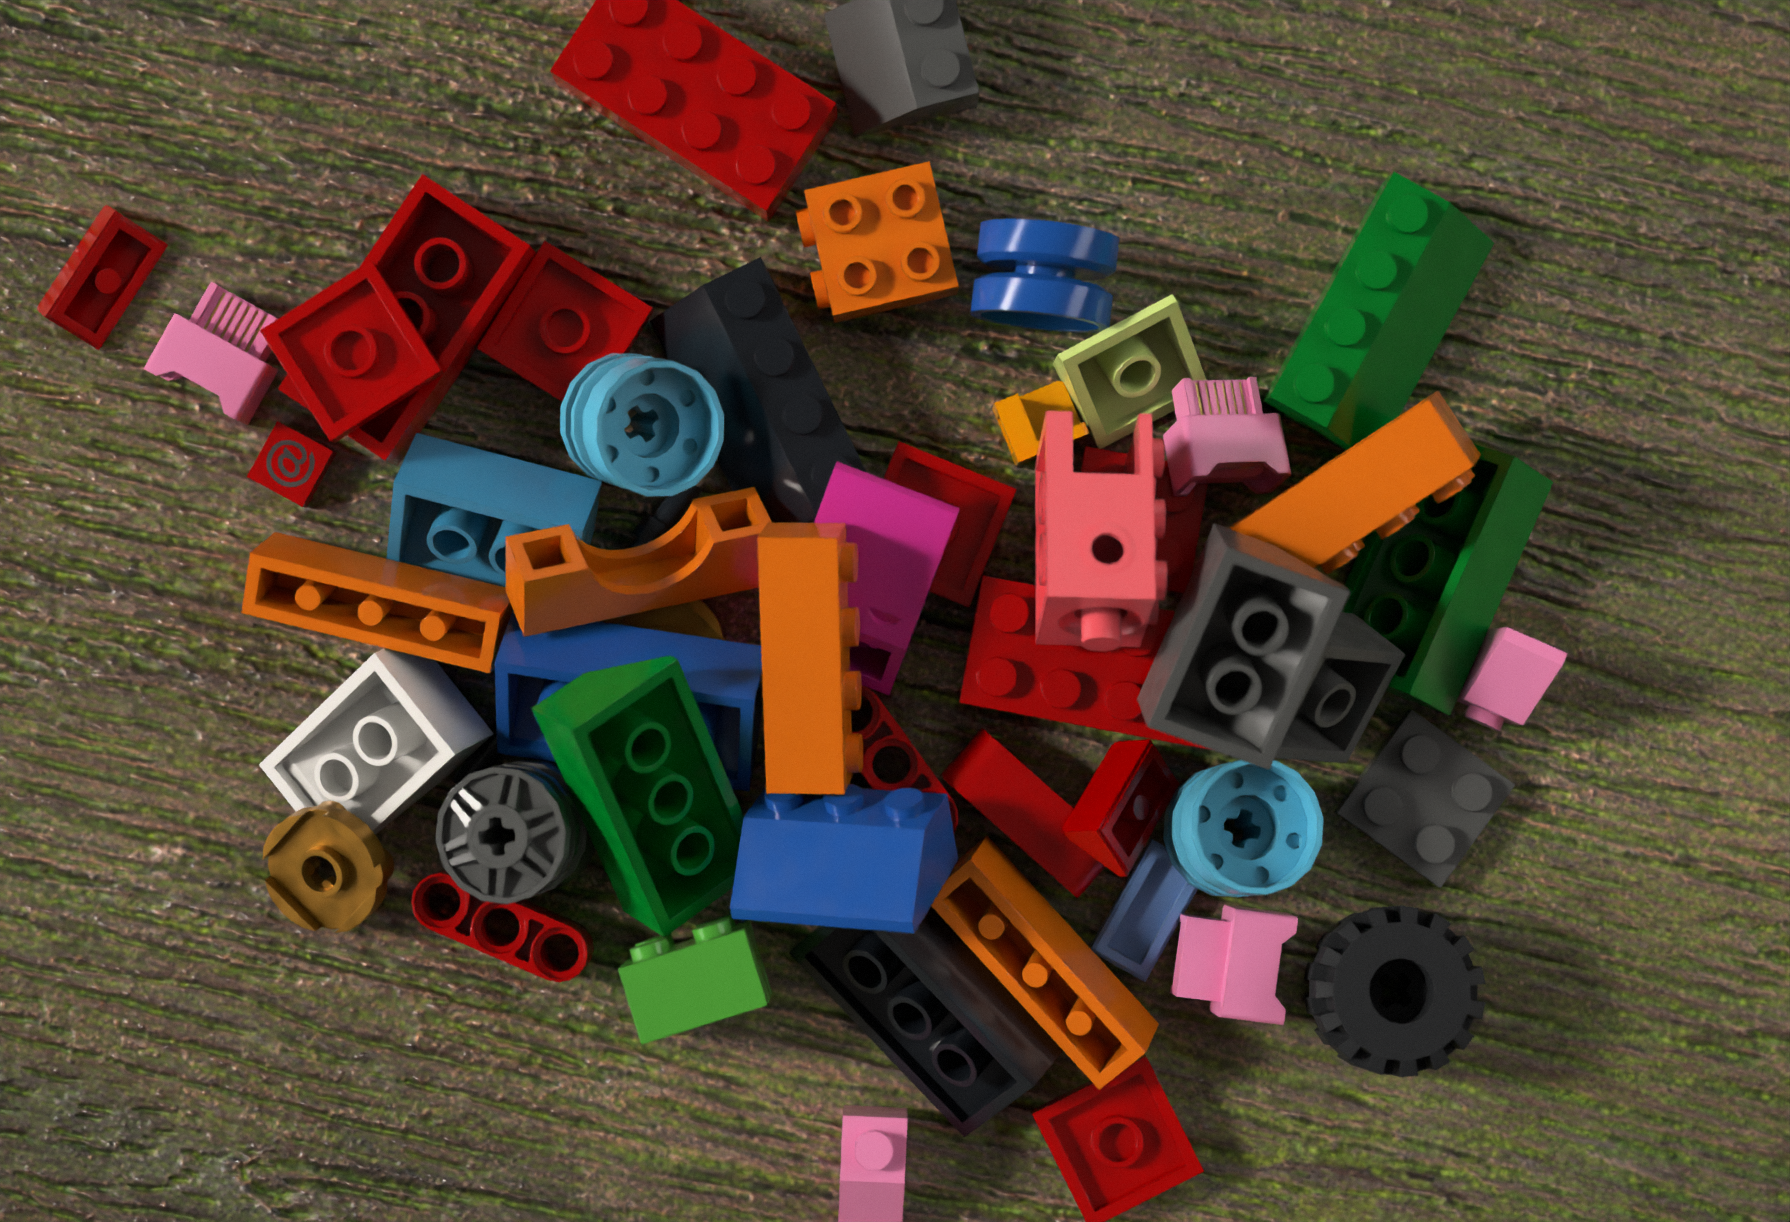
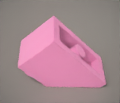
M1508 627L1488 629L1457 699V702L1468 706L1464 717L1496 731L1501 730L1504 722L1511 725H1523L1561 669L1568 653Z
M844 1105L838 1222L903 1221L908 1123L907 1108Z

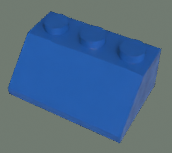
M852 784L848 785L845 794L766 793L765 787L743 817L730 903L732 919L915 933L958 862L947 794L923 793L914 788H902L895 791L861 789Z

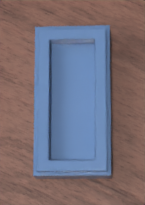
M1150 839L1089 946L1096 955L1146 982L1180 922V914L1185 913L1198 890L1188 884L1171 864L1165 846Z

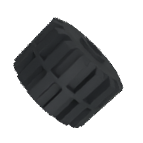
M1390 906L1369 908V910L1360 913L1350 914L1338 921L1340 925L1331 933H1324L1315 945L1319 951L1314 962H1307L1304 979L1309 980V996L1304 997L1307 1014L1313 1015L1318 1028L1314 1031L1323 1044L1331 1046L1338 1053L1337 1057L1352 1066L1377 1074L1409 1077L1418 1076V1072L1425 1069L1437 1070L1451 1062L1447 1056L1455 1049L1465 1050L1474 1037L1473 1034L1468 1032L1473 1019H1482L1486 1003L1477 1001V985L1486 983L1482 966H1473L1469 953L1475 949L1465 935H1455L1448 928L1451 923L1437 914H1426L1418 911L1419 908ZM1380 977L1385 979H1395L1398 977L1401 980L1396 988L1401 996L1398 1003L1390 1001L1380 1003L1378 1001L1383 993L1381 986L1377 983Z

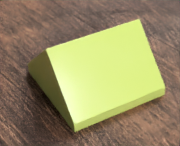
M1172 294L1059 353L1053 362L1055 370L1061 381L1064 382L1082 421L1086 423L1090 436L1098 449H1102L1134 432L1139 414H1152L1153 422L1174 411L1171 390L1183 378L1207 380L1179 304Z

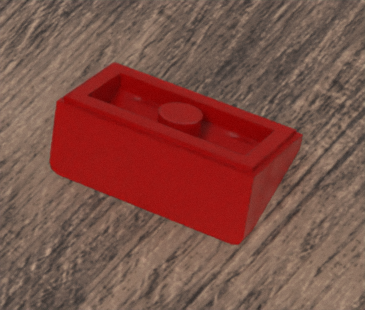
M105 205L39 303L37 311L45 318L97 350H100L168 244L110 206Z
M1151 739L1114 742L1062 827V832L1071 842L1119 877L1129 874L1173 797L1175 790L1179 786L1178 781Z

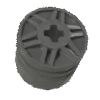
M527 758L468 774L449 791L437 816L435 841L444 869L459 888L481 901L510 904L568 884L588 867L596 851L556 762ZM502 825L504 828L514 829L515 841L509 837H502Z

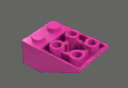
M837 462L814 523H846V543L857 544L858 576L856 583H848V607H858L860 637L858 647H849L850 671H860L863 686L890 695L960 508Z

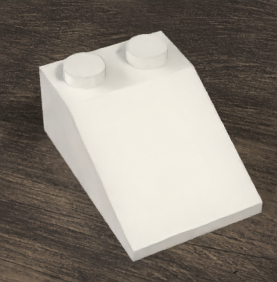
M384 648L375 652L259 766L295 811L306 807L318 806L324 801H335L343 805L347 811L360 818L376 835L456 770L494 733L435 660Z

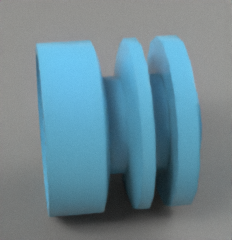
M611 353L588 363L570 382L560 406V434L569 457L586 475L647 497L674 496L695 486L714 466L724 442V413L715 389L698 371L672 360L653 358L637 353ZM630 409L637 412L631 419L627 413ZM631 423L633 430L626 432L624 428Z
M1236 760L1196 772L1175 790L1165 811L1163 840L1171 864L1188 884L1211 896L1237 898L1268 895L1291 887L1311 869L1322 846L1323 815L1315 792L1297 771L1276 760H1273L1269 770L1243 760ZM1234 819V826L1243 830L1241 840L1233 841V834L1224 830V822L1226 820Z

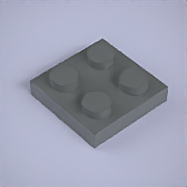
M1408 709L1334 812L1433 885L1441 888L1514 788L1515 784L1418 713Z

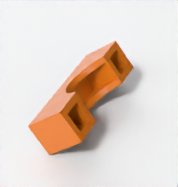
M755 487L693 499L685 515L674 527L655 540L633 548L607 550L593 547L582 541L575 534L570 524L506 536V594L523 636L526 637L759 588L757 537L767 523H772Z

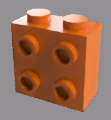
M930 161L804 190L807 208L795 210L803 247L806 248L814 245L817 247L822 270L810 272L818 310L830 307L834 323L958 294L959 285Z

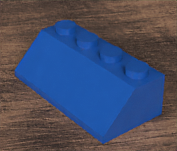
M512 610L495 660L497 753L556 762L532 711V707L585 672L671 655L677 658L732 789L750 791L763 710L761 646L599 621L524 637L515 613Z

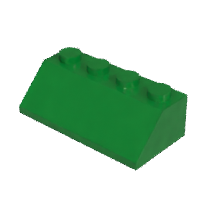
M1393 172L1381 184L1261 404L1345 451L1398 417L1487 258L1494 242L1451 202Z
M1476 444L1474 445L1481 456L1471 468L1475 474L1470 479L1471 483L1438 504L1431 494L1416 503L1420 512L1414 515L1415 518L1384 539L1380 538L1376 530L1366 535L1363 542L1365 547L1359 551L1344 585L1349 589L1350 594L1341 611L1355 614L1405 653L1386 691L1448 716L1451 715L1553 484L1551 480L1516 456Z
M670 655L585 672L532 707V711L625 913L661 936L666 937L733 888L744 815L677 658Z

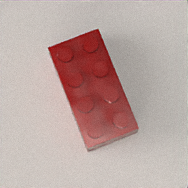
M596 0L550 69L555 82L560 88L768 222H770L837 119L836 102L678 0Z
M424 174L420 176L361 264L362 266L370 260L376 264L444 371V374L347 435L383 460L397 467L408 452L416 433L420 434L536 255V252L529 244ZM287 374L278 390L310 410Z
M988 576L981 577L957 703L1212 750L1147 727L1137 701L1175 611L1158 609L1157 624L1147 625L1140 647H1119L1110 651H1092L1085 649L1081 645L1036 644L1035 585Z

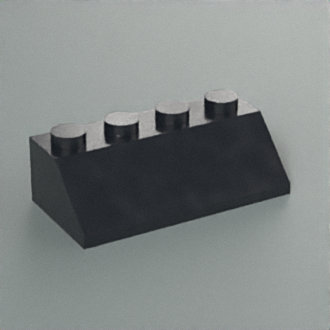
M761 257L702 285L650 321L668 360L678 362L698 371L715 389L724 413V442L717 460L733 491L755 487L772 523H814L837 462L866 472Z
M932 906L915 933L816 926L789 952L964 1138L1033 1088L1063 1052L1059 1045Z

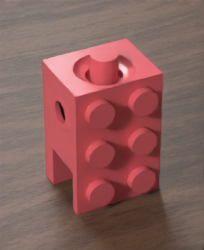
M1046 411L1035 461L1036 644L1081 645L1085 649L1092 651H1110L1119 647H1140L1147 625L1157 624L1159 601L1165 600L1167 589L1166 561L1156 560L1157 539H1163L1165 533L1166 508L1164 499H1155L1156 478H1162L1164 469L1163 438H1153L1152 414L1138 415L1124 465V474L1073 473V412Z

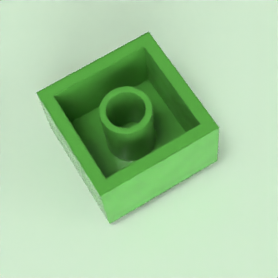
M727 914L697 924V928L692 930L693 938L674 943L672 933H670L666 937L659 935L636 943L634 948L629 949L631 957L618 968L641 1045L768 1005L772 989L750 920L736 924L731 914Z

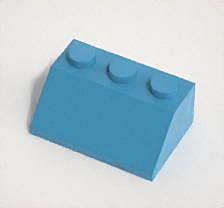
M416 433L393 484L386 559L506 587V536L570 524L575 534L582 541L590 545L595 529L602 481Z

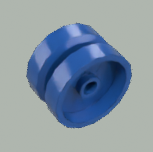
M991 219L981 222L977 259L986 266L1003 272L985 274L974 280L970 315L997 324L1046 331L1096 333L1109 328L1113 295L1103 287L1086 281L1105 279L1115 273L1120 238L1099 229L1055 221Z

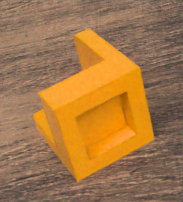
M1056 381L1020 397L1017 393L995 402L992 408L1016 467L1036 459L1046 411L1073 412V443L1087 438L1090 434L1086 423L1080 422L1068 390L1062 381Z

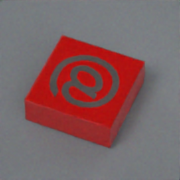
M277 421L247 477L301 507L307 508L337 453Z

